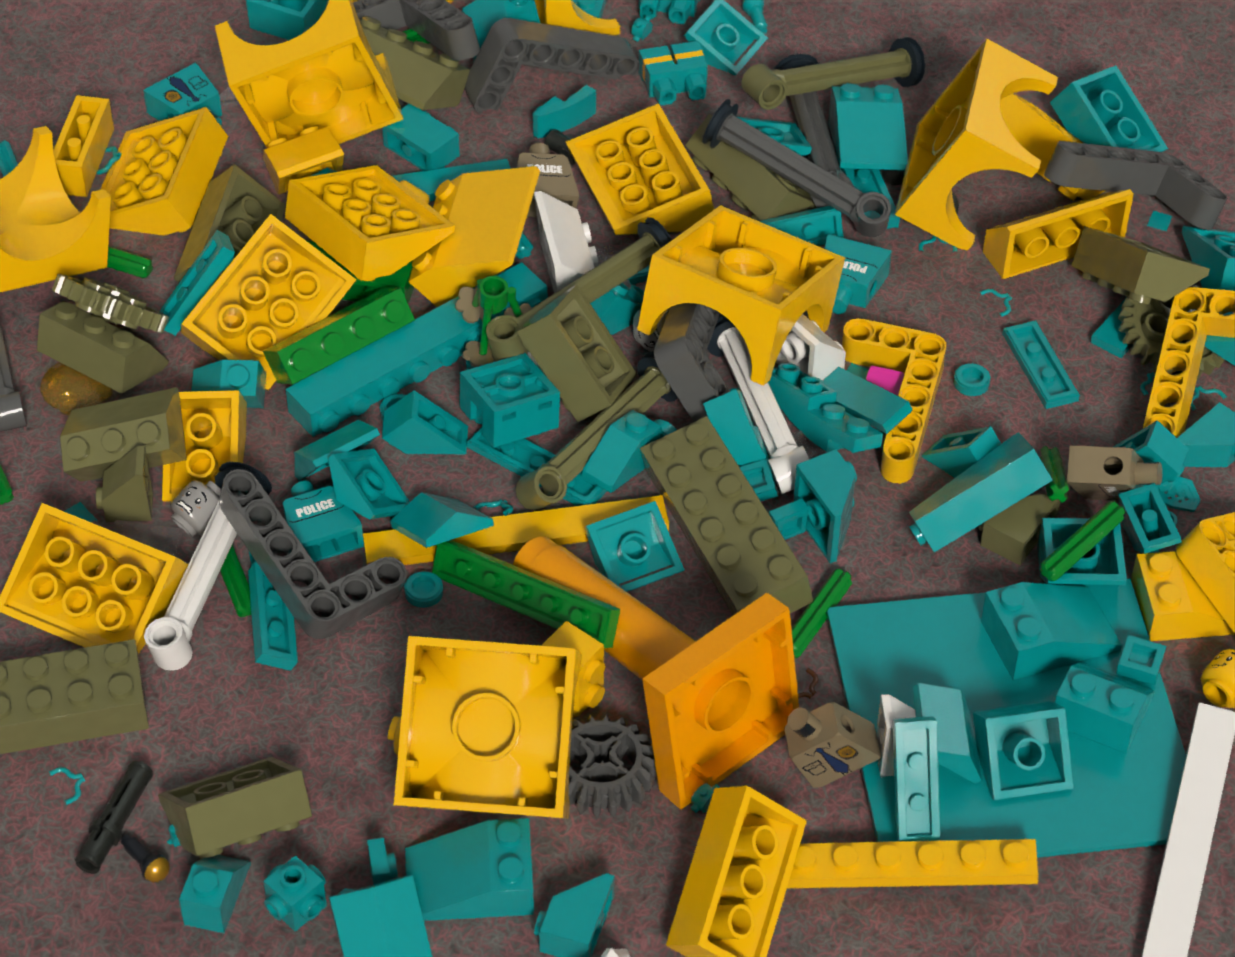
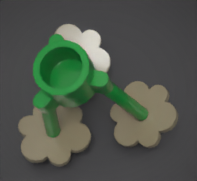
M489 276L484 279H478L475 289L471 287L461 288L458 294L459 300L455 304L456 310L462 312V317L467 323H476L479 319L483 321L480 342L470 341L466 343V350L463 352V358L470 360V364L473 367L495 362L486 335V327L491 321L492 314L500 313L505 309L508 302L511 307L505 310L504 315H511L517 318L531 309V306L527 303L519 306L516 299V289L508 287L507 282L503 278Z

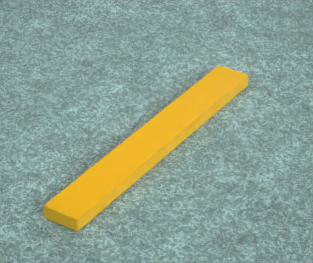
M663 495L507 516L491 517L494 526L452 540L485 554L518 551L529 540L546 536L557 545L588 542L585 530L587 525L656 501L668 531L669 520ZM395 529L363 533L367 565L383 557L396 558L404 565L433 562L435 559L437 545L426 548Z

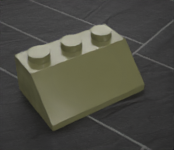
M577 284L532 315L517 331L524 348L532 354L545 376L560 391L563 405L572 413L577 422L611 406L637 374Z
M62 301L40 313L37 351L121 394L161 372L169 363L149 343L135 337L128 331H123L107 323L100 317H95L77 308L72 303Z
M175 387L71 410L60 435L63 472L78 481L101 479L106 469L136 446H145L149 468L187 460L179 389Z
M274 757L256 761L158 794L159 801L170 824L175 828V834L182 848L200 858L216 856L223 852L224 846L236 842L239 845L254 843L262 838V833L274 829L278 832L292 830L300 825V820L312 817L302 770Z

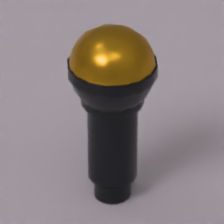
M130 834L125 835L121 839L124 850L139 864L142 876L147 881L154 883L166 878L170 866L165 856L151 852L136 837H132Z

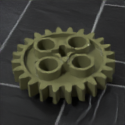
M58 274L52 288L59 295L75 301L76 307L92 313L93 316L100 317L106 322L119 323L137 330L138 326H141L148 330L163 333L169 316L146 306L145 300L131 295L129 291L105 282L100 283L86 277L84 281L67 275Z
M1127 296L1121 306L1122 311L1118 316V319L1122 321L1118 330L1126 333L1122 342L1133 344L1134 346L1130 354H1141L1143 358L1140 364L1153 363V372L1156 373L1174 297L1166 302L1151 298L1150 304H1145L1132 300ZM1190 309L1187 312H1193L1197 309ZM1183 340V341H1181V342H1179V343H1180V344H1181V343H1186V342H1189L1190 340ZM1204 347L1197 379L1200 378L1202 373L1210 375L1215 367L1220 368L1225 359Z

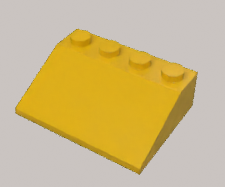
M659 103L566 141L567 148L615 235L638 234V224L640 222L645 223L648 217L657 220L667 232L685 231L714 210L711 193Z
M207 107L126 131L117 151L121 153L120 160L113 163L101 186V189H105L111 195L109 228L162 236L175 232H184L191 228L228 139V135Z
M377 165L289 180L285 218L361 281H373L379 277L392 275L455 231L453 223Z
M536 166L463 173L451 181L446 180L441 183L435 192L436 199L433 209L453 223L455 231L412 261L413 269L408 282L436 307H439L458 297L461 288H474L477 286L478 279L494 276L512 266L540 170Z
M270 214L182 322L181 334L218 360L259 361L267 373L265 389L269 391L275 384L276 379L263 350L328 317L357 279Z
M41 503L0 595V612L84 648L135 639L139 654L146 644L144 639L146 628L156 619L165 616L189 564L173 555Z

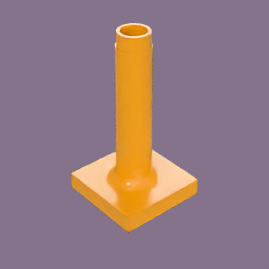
M546 536L529 540L519 550L513 562L514 566L620 609L613 647L605 648L604 651L643 681L659 791L680 810L692 803L691 798L700 786L709 784L713 787L786 735L784 728L788 717L793 710L799 708L789 607L770 594L765 593L695 641L561 545H557Z

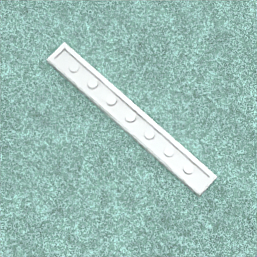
M1200 702L1198 704L1141 957H1187L1235 735L1234 711Z

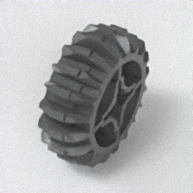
M607 713L601 721H595L590 714L585 724L574 719L571 732L569 763L570 806L577 802V810L580 815L588 807H592L596 819L600 815L601 809L608 808V812L614 818L617 813V806L619 805L629 813L632 808V801L642 804L645 792H651L653 779L656 776L653 746H650L648 735L639 734L637 724L626 727L623 716L616 722H611ZM625 755L634 764L630 771L624 768V763L622 762V758ZM574 758L580 761L581 771L578 774L570 767V763Z

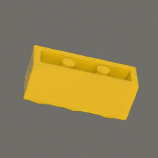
M76 95L53 150L57 171L67 195L87 197L114 131L109 99Z

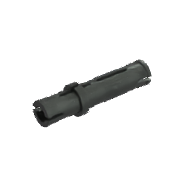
M132 761L128 765L127 771L112 794L99 819H95L89 827L90 835L79 854L75 857V864L81 870L91 874L98 873L111 847L116 846L121 840V830L135 808L148 782L153 777V771L148 765L140 761Z

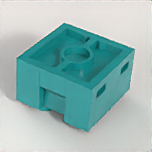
M526 353L460 372V408L470 420H474L482 425V435L493 448L559 428L560 391Z

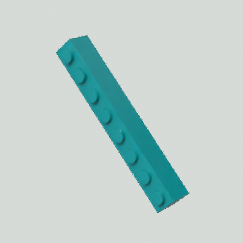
M522 262L497 275L507 282L508 287L516 289V299L519 306L527 303L533 308L548 298L547 285ZM456 297L415 319V321L286 388L288 412L312 437L323 431L330 432L340 422L353 415H362L371 405L390 395L397 394L400 389L413 382H422L428 377L429 373L438 368L453 365L466 350V343L470 341L480 342L483 321L479 319L476 323H467L462 317V312L457 311L455 308L456 301L459 300V297ZM509 302L500 313L492 314L491 320L504 315L505 310L511 307Z

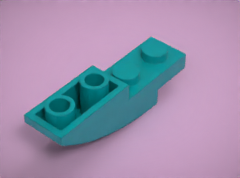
M781 363L778 367L773 368L771 379L768 383L779 407L799 431L826 452L845 448L852 453L881 447L883 433L870 426L868 421L854 417L846 412L844 407L835 404L837 391L823 384V380L807 375L800 370L799 366L791 363Z

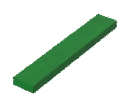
M454 540L437 544L432 573L436 574L441 580L556 629L568 621L604 644V649L613 647L620 614L619 608Z

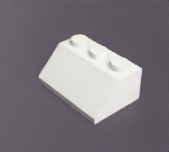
M542 191L534 192L539 240L555 294L598 266V258L595 246L588 247V243H591L588 222H581L578 209Z
M802 314L789 332L776 363L795 364L807 375L824 380L838 366L844 369L846 351L840 343L833 341L826 335L816 322L809 320Z

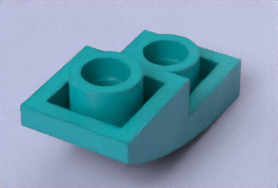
M585 85L578 92L570 95L565 102L554 96L544 105L539 106L532 117L533 136L538 139L544 138L554 129L564 132L596 114V90Z
M735 389L703 403L710 422L739 467L769 459L759 429L752 423L740 390Z

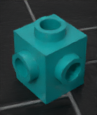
M296 855L284 865L280 864L273 868L263 881L266 896L264 901L265 907L276 920H283L295 932L309 920L317 917L327 906L324 887L326 880L323 874L314 865L309 864L307 866Z

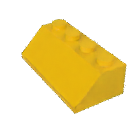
M1013 93L1000 100L1001 114L1008 130L1022 147L1041 160L1037 173L1051 182L1044 176V172L1059 141L1083 142L1036 105ZM1061 185L1058 188L1061 193L1073 201L1077 196L1085 200L1104 192L1103 190L1072 188Z
M1131 189L1108 192L987 229L983 253L1002 279L1073 258L1084 226L1125 237L1134 193Z
M749 786L714 788L665 946L686 957H767L807 820Z

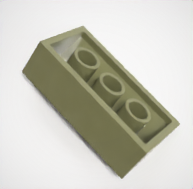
M362 17V20H359L374 55L376 56L381 53L385 55L399 99L421 110L456 107L460 103L470 69L459 64L460 60H454L446 54L439 55L433 52V47L429 44L419 41L412 42L406 39L407 34L404 32L380 27L381 22L374 18Z
M710 113L685 145L694 154L692 160L702 169L710 170L714 174L711 179L724 190L729 189L733 193L731 199L741 208L749 209L753 213L751 218L761 221L817 209L810 193L725 142L721 141L712 149L710 141L703 144L704 132L713 116Z
M234 164L209 182L174 279L180 283L216 230L229 236L235 251V258L270 214L278 220H282L286 205Z
M1084 226L1072 263V267L1083 271L1082 278L1097 282L1100 286L1113 289L1116 293L1129 296L1130 299L1145 304H1150L1151 298L1166 302L1208 276L1210 270L1207 267L1146 243Z

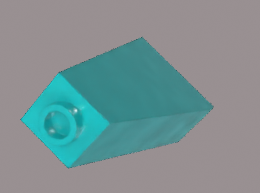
M1018 432L909 511L915 521L909 528L920 546L928 543L935 553L1050 483L1053 479L1035 449Z

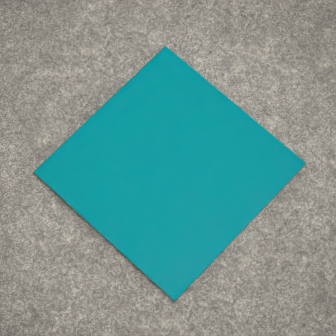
M1127 579L1126 585L1068 584V586L1089 587L1122 644L1120 651L1081 662L1155 691L1127 754L1068 731L1074 789L993 800L980 759L979 765L982 781L977 784L938 763L941 841L1036 839L1037 858L1165 845L1167 843L1186 753L1160 671L1155 685L1116 674L1128 635L1150 641L1131 579ZM986 592L830 607L826 612L847 709L872 722L875 725V730H877L881 695L889 694L915 709L912 686L917 683L961 689L973 715V712L1047 701L1055 703L1056 695L1070 667L1074 664L1012 680L981 622ZM878 760L861 768L877 842H897L894 776H880Z

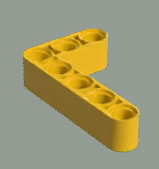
M1189 287L1174 297L1143 429L1158 420L1176 438L1185 432L1207 335L1235 338V291ZM1190 309H1197L1193 312H1187ZM1227 312H1233L1231 315H1223ZM1183 340H1190L1189 342H1186V343H1181V344L1179 343V342H1181V341H1183ZM1176 371H1183L1178 375H1171ZM1172 402L1176 403L1173 406L1164 407L1165 404Z
M852 319L846 322L843 327L842 347L846 351L845 360L853 364L867 367L877 366L904 373L898 396L909 401L913 411L886 435L882 452L881 474L889 482L905 483L912 478L943 373L946 342L941 336L930 332L866 319Z
M1235 512L1200 521L1181 540L1182 543L1176 545V554L1235 633Z

